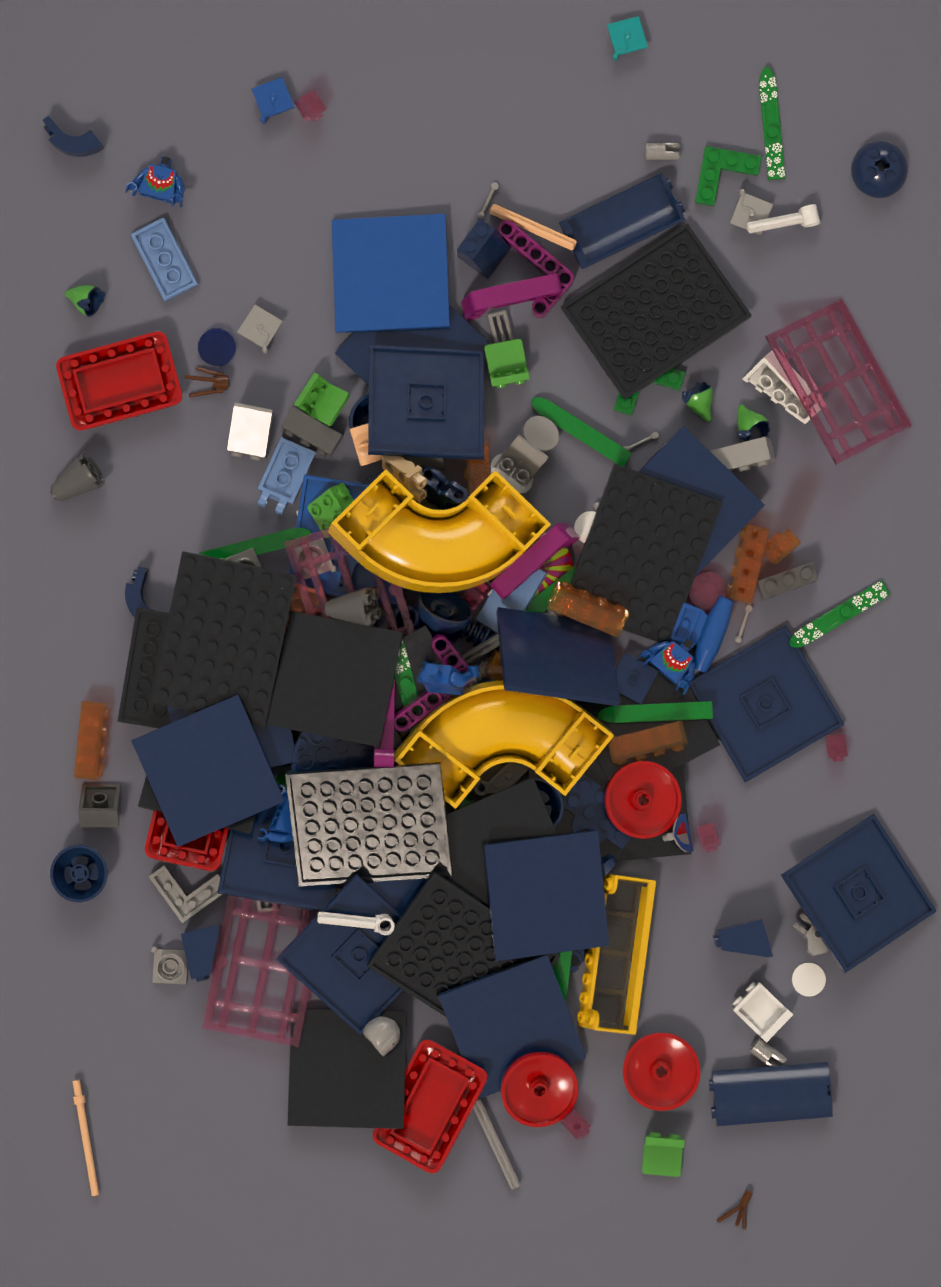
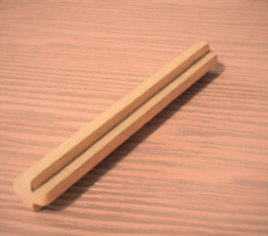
M493 204L490 209L491 215L502 220L511 221L516 226L564 248L574 250L577 241L497 204Z

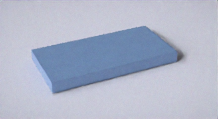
M164 217L130 234L164 302L199 285Z
M539 568L504 600L493 589L476 620L498 633L497 608L526 611L548 573Z

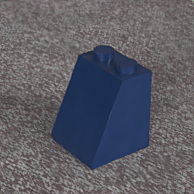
M479 218L457 248V257L489 279L511 248L496 229Z
M761 918L715 930L716 935H713L715 946L723 951L773 957Z
M222 924L181 934L191 979L196 978L197 982L209 979V975L214 973L223 928Z

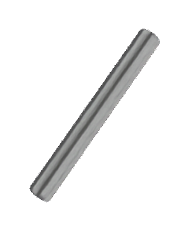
M478 1099L473 1109L510 1188L515 1189L520 1186V1182L481 1099Z

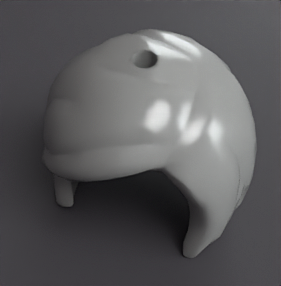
M380 1016L366 1024L363 1029V1035L382 1056H385L398 1043L400 1028L394 1020Z

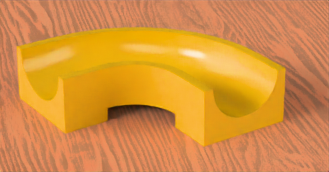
M385 469L331 523L328 533L355 560L379 578L410 590L446 593L466 590L494 579L521 557L546 532L551 524L496 470L459 506L447 510H434L426 508L413 500L414 496Z
M503 680L491 681L463 689L462 695H453L422 718L395 750L394 760L399 765L441 762L445 801L456 809L480 780L483 772L496 764L504 762L521 763L532 768L539 776L566 796L614 737V734L607 726L573 700L504 690Z

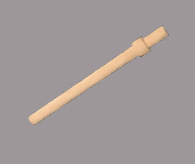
M80 1080L72 1081L75 1094L73 1100L74 1105L77 1106L91 1195L97 1196L99 1195L84 1107V1103H86L85 1095H82Z

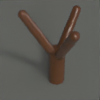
M746 1190L740 1204L718 1218L717 1222L723 1221L739 1210L735 1226H739L742 1217V1228L746 1229V1207L753 1193Z

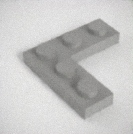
M165 865L149 876L182 923L223 895L218 894L221 877L219 874L188 896Z

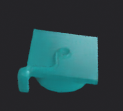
M639 16L607 24L615 52L612 55L613 61H617L619 55L648 48Z

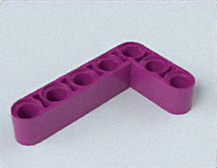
M508 220L502 221L498 227V233L511 248L544 275L557 273L559 279L563 275H567L570 278L569 283H561L563 293L557 297L534 300L532 314L537 318H544L572 286L574 276L569 269L513 222ZM503 227H510L512 232L508 235L503 234L501 231ZM524 239L527 244L524 247H519L516 241ZM533 251H538L541 257L533 259L530 254ZM553 263L556 268L554 271H547L545 265ZM543 304L546 309L544 312L539 313L535 310V306Z
M556 273L470 292L461 301L465 320L469 321L482 317L491 309L552 297L563 293L559 275Z
M558 523L498 576L490 586L504 600L560 549L571 547L579 540L580 536L568 523Z
M442 634L434 636L431 645L443 664L453 666L459 672L467 671V663L448 638ZM444 640L446 645L444 648L439 649L435 647L436 642ZM450 655L457 657V661L454 664L447 662V658ZM424 691L394 714L395 729L398 731L408 730L452 697L453 694ZM430 694H436L438 696V699L435 702H429L427 700ZM416 705L423 708L419 714L412 712V708ZM405 717L407 722L405 725H398L396 723L397 719Z
M395 679L381 747L374 746V767H394Z

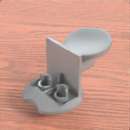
M534 416L527 420L522 429V437L518 435L504 453L498 454L491 461L489 467L490 475L496 470L520 494H525L532 487L533 475L549 458L545 452L551 451L558 443L559 432L556 425L550 419L543 416Z

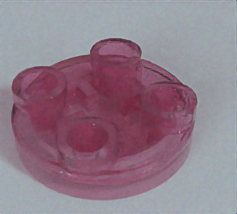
M703 572L695 577L688 596L694 606L708 611L713 608L719 596L726 597L727 587L719 575L713 572Z

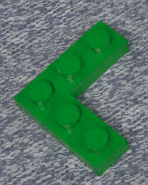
M705 146L695 203L714 207L720 170L758 176L761 156Z
M672 369L653 383L680 391L685 372ZM639 392L625 401L618 394L614 411L632 416Z

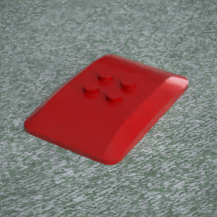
M160 331L61 357L56 363L70 422L73 428L78 431L175 406L182 400V391L168 339Z
M153 811L145 844V853L151 859L205 871H215L221 864L229 829L221 828L177 847L163 813Z
M422 1041L418 1045L405 1072L404 1129L375 1128L373 1131L374 1142L428 1173L439 1172L487 1082L488 1076L486 1071L434 1041Z

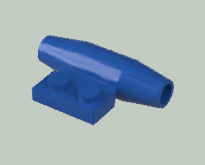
M719 596L708 615L701 608L691 604L683 603L670 638L681 643L685 638H688L694 644H697L693 662L695 663V669L706 673L719 652L730 623L734 603L729 598Z

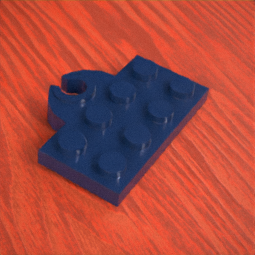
M583 774L563 798L564 808L575 815L571 823L572 833L581 832L582 829L589 831L598 830L599 844L607 839L622 850L631 837L619 831L608 818L604 804L605 789Z

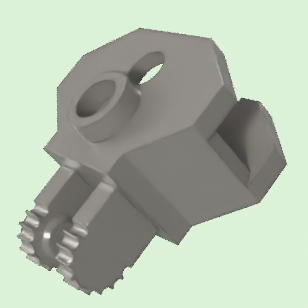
M801 913L799 917L811 927L806 931L798 923H794L792 926L804 935L803 938L806 939V952L811 956L826 953L828 948L808 917Z

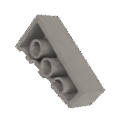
M767 437L710 451L731 472L739 470V472L751 469L750 467L757 465L762 467L776 461L772 441Z

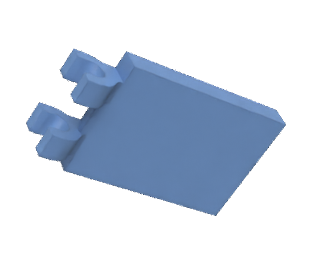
M281 437L258 487V490L262 492L257 502L258 506L265 508L269 498L279 502L275 513L283 516L287 503L294 504L303 484L304 474L307 475L316 452Z

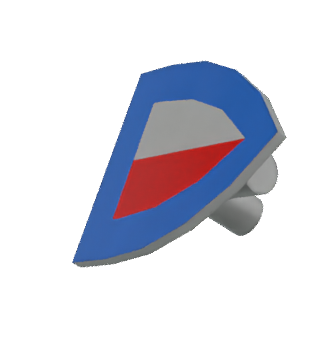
M685 813L676 818L673 832L663 834L662 838L664 842L675 840L681 850L692 852L694 850Z

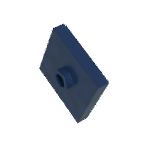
M625 653L616 668L619 694L641 705L659 670L647 664L644 665V662Z

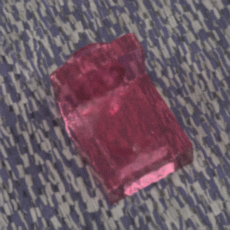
M845 734L825 736L827 759L832 758L833 762L844 761V757H849Z

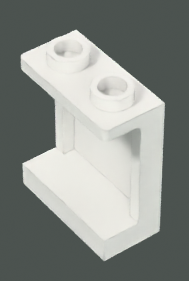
M759 981L756 984L752 982L747 987V993L744 997L739 996L732 1003L734 1005L732 1010L767 1043L793 1014Z

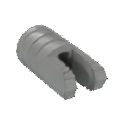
M646 143L645 159L679 160L680 154L675 151L680 148L679 143Z
M758 1038L749 1050V1052L769 1067L779 1066L771 1059V1056L781 1063L787 1061L785 1056L761 1038Z

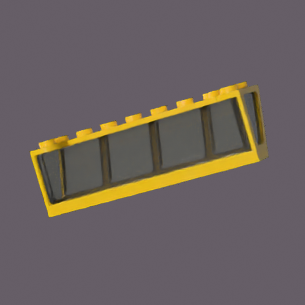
M607 874L603 877L609 946L589 948L585 956V973L582 976L583 988L579 998L580 1010L577 1014V1026L597 1031L636 1035L656 881Z

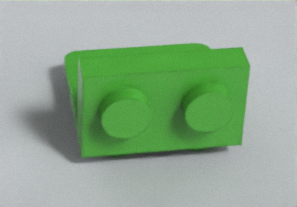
M520 338L485 345L484 349L492 387L503 388L508 383L513 382L515 384H523L526 380L530 379L523 343Z
M314 372L294 405L308 416L331 426L350 398V394L330 384Z
M344 483L329 488L308 505V511L326 538L331 537L328 533L331 523L354 499Z
M650 1132L649 1135H645L642 1172L650 1175L680 1176L682 1151L685 1143L684 1138H680L681 1135L669 1134V1137L661 1136V1133Z

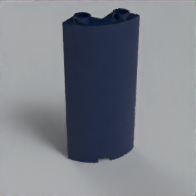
M660 173L560 221L559 224L563 234L577 241L572 251L582 269L587 268L684 221L683 212H685L681 201L677 202L673 197L671 191L673 185L670 179H666Z
M828 1062L712 1071V1079H709V1090L714 1092L715 1107H711L712 1119L716 1118L717 1126L833 1117Z

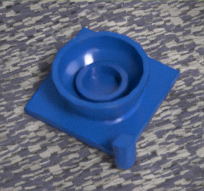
M283 77L251 89L262 114L260 118L262 124L267 123L266 118L295 108Z

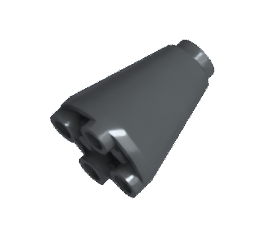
M367 587L331 599L325 603V613L327 617L373 626L376 620L381 618V609L378 607L377 601L379 597L378 590Z

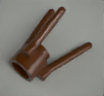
M197 366L196 370L214 375L213 378L185 375L186 379L213 382L212 387L216 388L190 393L189 397L214 393L223 394V390H228L229 375H224L223 372H216Z

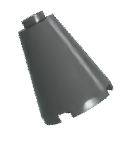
M86 453L80 454L51 485L50 493L55 500L64 501L105 485V480L101 481L99 477L102 475L99 467L91 457H84Z

